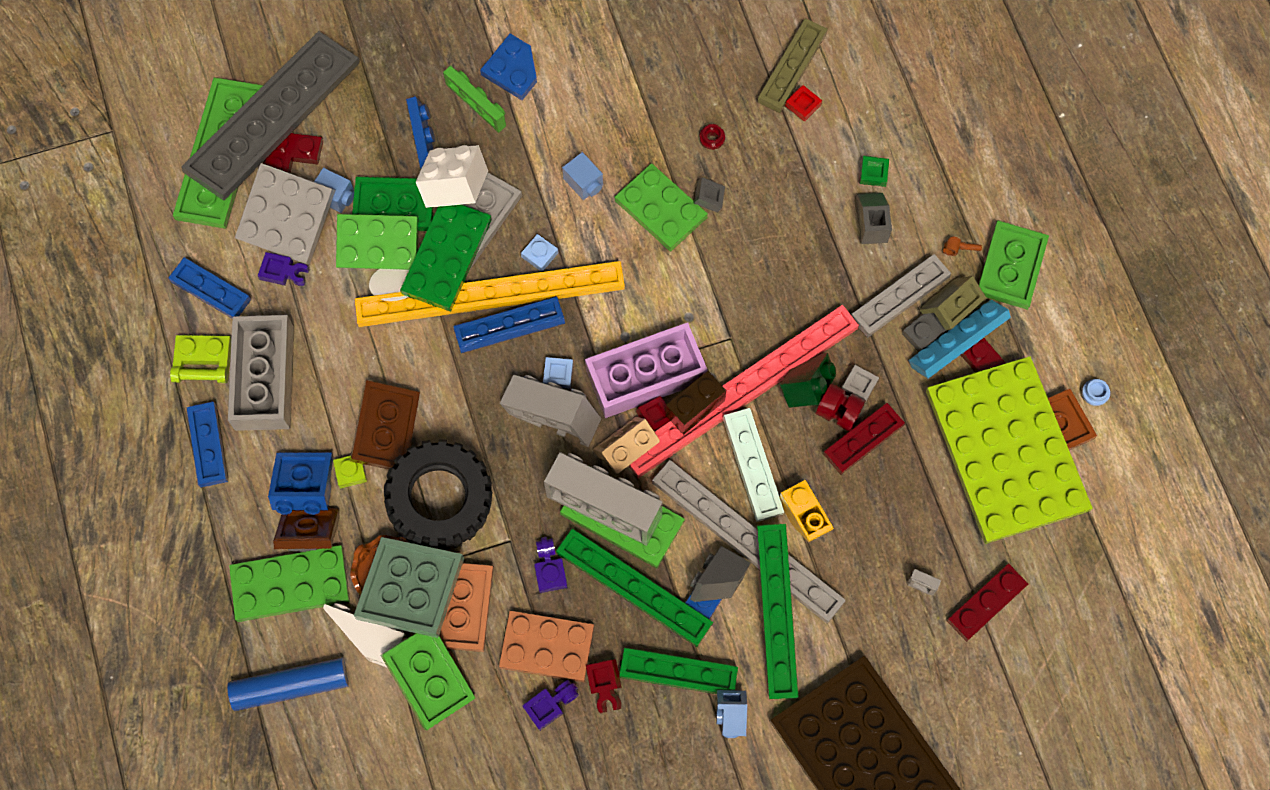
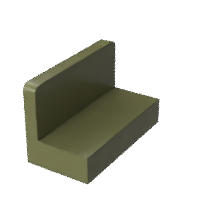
M973 276L956 278L920 308L922 314L935 313L944 329L951 330L986 299V296Z

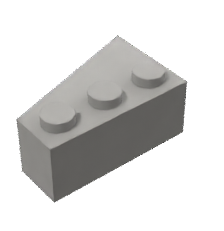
M513 375L500 402L509 415L540 428L542 425L558 429L557 435L564 438L566 433L578 437L581 441L580 444L589 447L601 421V417L586 399V395L576 389L567 391L552 382L543 384L529 375H525L524 378Z

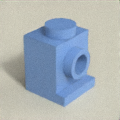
M717 690L718 707L716 723L722 724V735L726 738L746 736V691Z

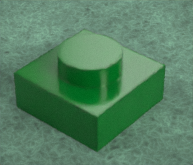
M863 156L860 184L886 187L889 159Z

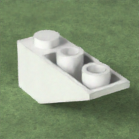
M335 603L333 607L326 604L323 607L365 658L372 663L387 668L380 655L407 638L402 633L403 630L356 620L354 615L349 613L350 609L343 605Z

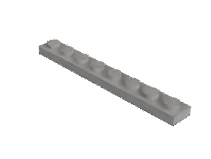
M669 460L654 477L652 484L760 570L758 530ZM789 555L791 595L828 624L846 600Z

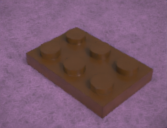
M366 380L350 462L388 470L392 468L395 464L394 460L399 455L403 456L407 453V448L411 446L420 392Z

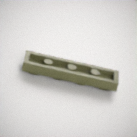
M806 18L804 19L759 95L758 103L778 113L782 112L786 101L790 98L827 35V28Z

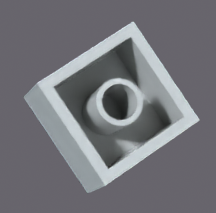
M462 145L457 148L447 149L436 148L429 151L416 180L426 208L476 202L488 173L479 145Z

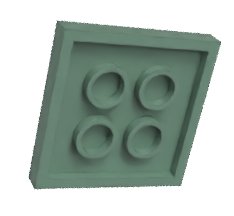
M381 537L354 613L355 619L438 638L464 561L463 555Z

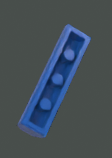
M553 297L453 327L462 354L565 324V319L558 298Z
M343 657L228 682L227 685L229 702L234 711L349 687L345 659Z

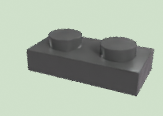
M935 313L923 314L905 328L902 335L920 352L949 330L944 329Z

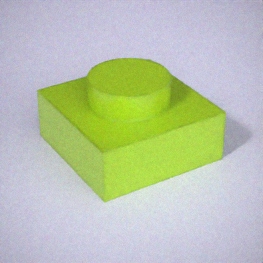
M351 456L333 460L340 489L367 482L364 465L350 462Z

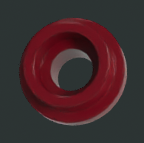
M709 124L700 132V143L707 149H718L725 142V132L720 126ZM715 136L717 139L709 140L708 137Z

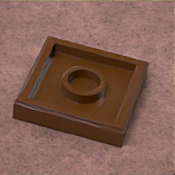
M328 508V510H320L315 515L308 514L304 510H292L290 514H281L273 540L274 549H332L340 518L339 509Z

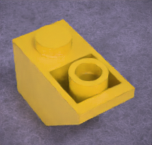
M806 480L781 492L780 500L786 516L792 526L808 542L834 529Z

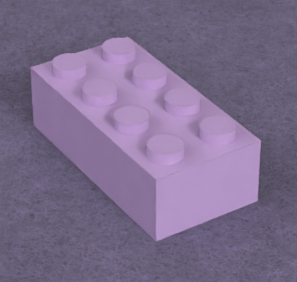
M688 322L585 359L586 372L605 418L646 404L659 396L663 398L685 390L708 371Z

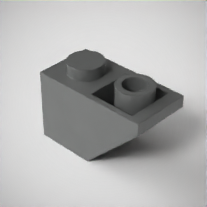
M857 194L861 244L888 243L892 225L889 204L884 194Z
M721 546L715 555L710 553L702 567L705 569L704 573L698 571L690 585L694 588L690 600L700 602L732 598L751 562Z

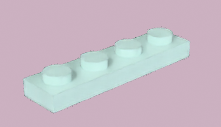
M748 408L724 415L723 421L756 522L783 515L784 509L751 409Z

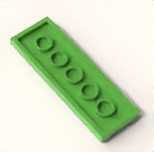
M214 77L190 158L263 85ZM185 174L173 217L177 221L226 229L238 187L223 201Z

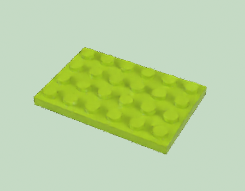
M1031 356L926 389L930 404L985 544L1090 512L1093 509Z

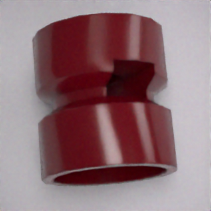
M831 383L815 414L828 421L835 419L837 426L850 432L866 400L855 394L848 396L845 389ZM841 404L847 408L846 411L839 410Z

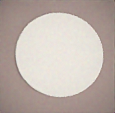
M377 270L369 281L371 293L376 296L400 292L409 270ZM408 296L383 298L381 300L398 301Z

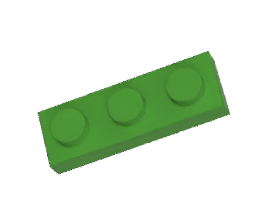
M449 66L443 72L446 85L498 133L506 127L505 112L502 107L497 103L492 104L480 87L475 88L470 83L465 73L462 71L457 72L452 66Z

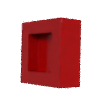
M802 85L786 101L785 106L805 122L822 105V99Z

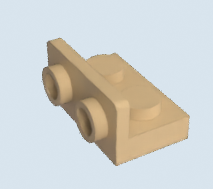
M635 417L593 450L598 458L607 461L615 473H620L658 444L660 440L646 419Z

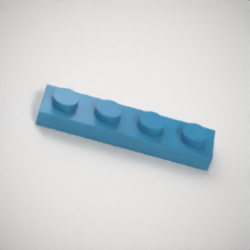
M993 300L988 301L967 318L963 319L953 329L940 336L909 360L911 368L924 377L930 378L1010 319L1009 310Z

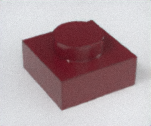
M661 396L638 407L636 410L639 418L646 419L654 432L670 422L665 415L666 403Z

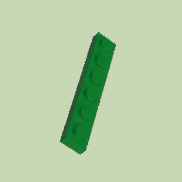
M760 525L757 528L769 699L799 698L787 525Z
M571 529L556 551V554L695 647L699 646L713 625L711 620L574 529Z

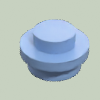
M1091 379L1083 386L1082 396L1088 404L1100 406L1109 399L1110 389L1103 380Z

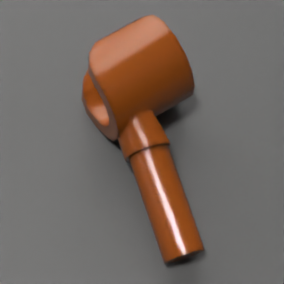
M953 236L945 242L943 253L949 256H956L959 249L981 251L982 245L961 242V239Z

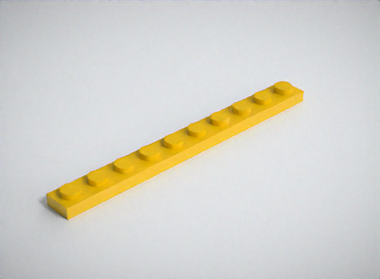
M621 261L464 283L451 312L410 297L398 301L381 300L383 298L405 296L401 292L355 298L357 324L359 327L533 303L553 297L562 299L625 290Z

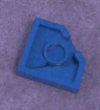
M511 33L480 70L481 76L522 101L537 83L531 46Z

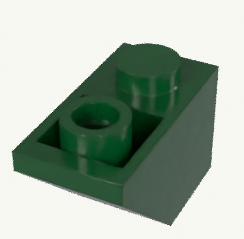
M822 353L789 370L780 384L789 408L818 405L829 385L836 377V368L831 363L828 353Z

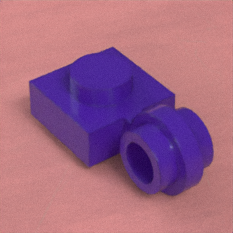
M541 537V541H536L539 558L545 557V562L534 564L539 592L544 593L567 588L562 558L551 560L550 556L556 555L553 539Z
M567 680L555 689L557 695L554 697L550 695L547 689H544L525 703L523 708L541 731L564 714L558 703L563 702L567 705L579 696L577 692L578 687L575 683L571 684Z

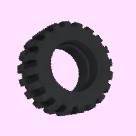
M439 439L438 443H431L430 440L422 441L421 446L415 447V445L407 448V453L403 456L399 455L394 460V466L389 468L383 491L387 516L393 524L395 531L412 544L446 550V548L453 546L457 548L462 546V543L466 540L470 541L475 537L477 531L482 529L486 522L492 502L491 478L486 472L487 468L483 461H479L476 458L477 454L471 449L469 451L463 449V445L455 442L453 445L447 443L445 439ZM431 471H446L455 475L461 481L465 491V500L460 511L452 518L442 521L429 520L421 516L414 508L411 499L412 488L419 477Z

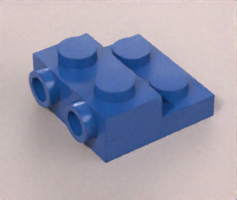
M276 453L268 494L271 509L283 515L290 514L292 510H304L311 515L318 514L320 510H328L331 493L332 453Z

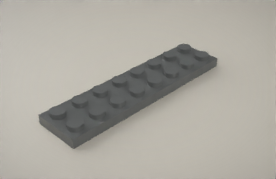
M318 31L181 166L183 173L224 201L359 64V58Z

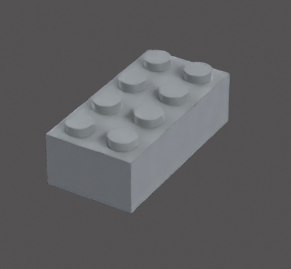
M288 315L233 317L228 422L235 431L290 429L294 326Z
M559 453L544 480L547 498L647 546L662 518L663 502L659 500L660 497L651 491L644 490V492L633 488L634 484L624 478L616 480L608 476L609 473L599 466L589 467L583 464V460L574 454L568 453V455Z

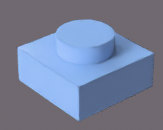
M537 234L521 252V257L543 272L559 252L558 248Z
M546 357L543 384L552 382L562 388L571 389L573 360Z

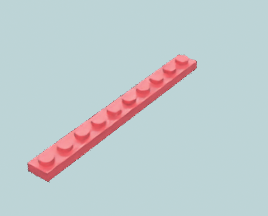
M841 305L724 384L723 387L727 390L725 402L686 434L683 435L671 421L656 430L655 434L660 440L659 443L631 463L629 467L636 477L640 478L723 421L724 415L737 412L781 382L789 370L822 354L856 331L859 327L858 323L846 308Z

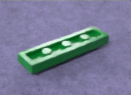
M624 648L620 678L717 694V690L735 691L738 667Z

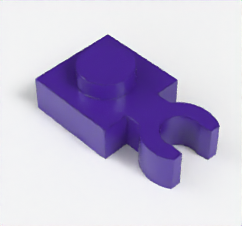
M265 252L258 278L262 281L284 286L287 279H290L295 285L304 286V279L297 277V274L299 272L309 273V268L303 263H297L292 266L293 261L290 257Z

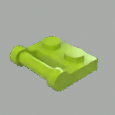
M176 335L173 366L170 371L171 382L181 383L182 380H217L218 383H227L231 357V337ZM184 364L219 365L217 369H184Z

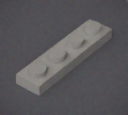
M933 254L852 313L851 316L868 338L949 279L952 273Z

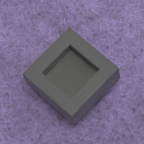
M702 177L697 182L694 204L718 213L723 206L725 186Z

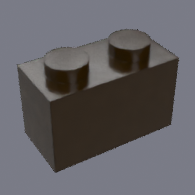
M707 371L666 404L665 415L684 435L725 402L727 390Z

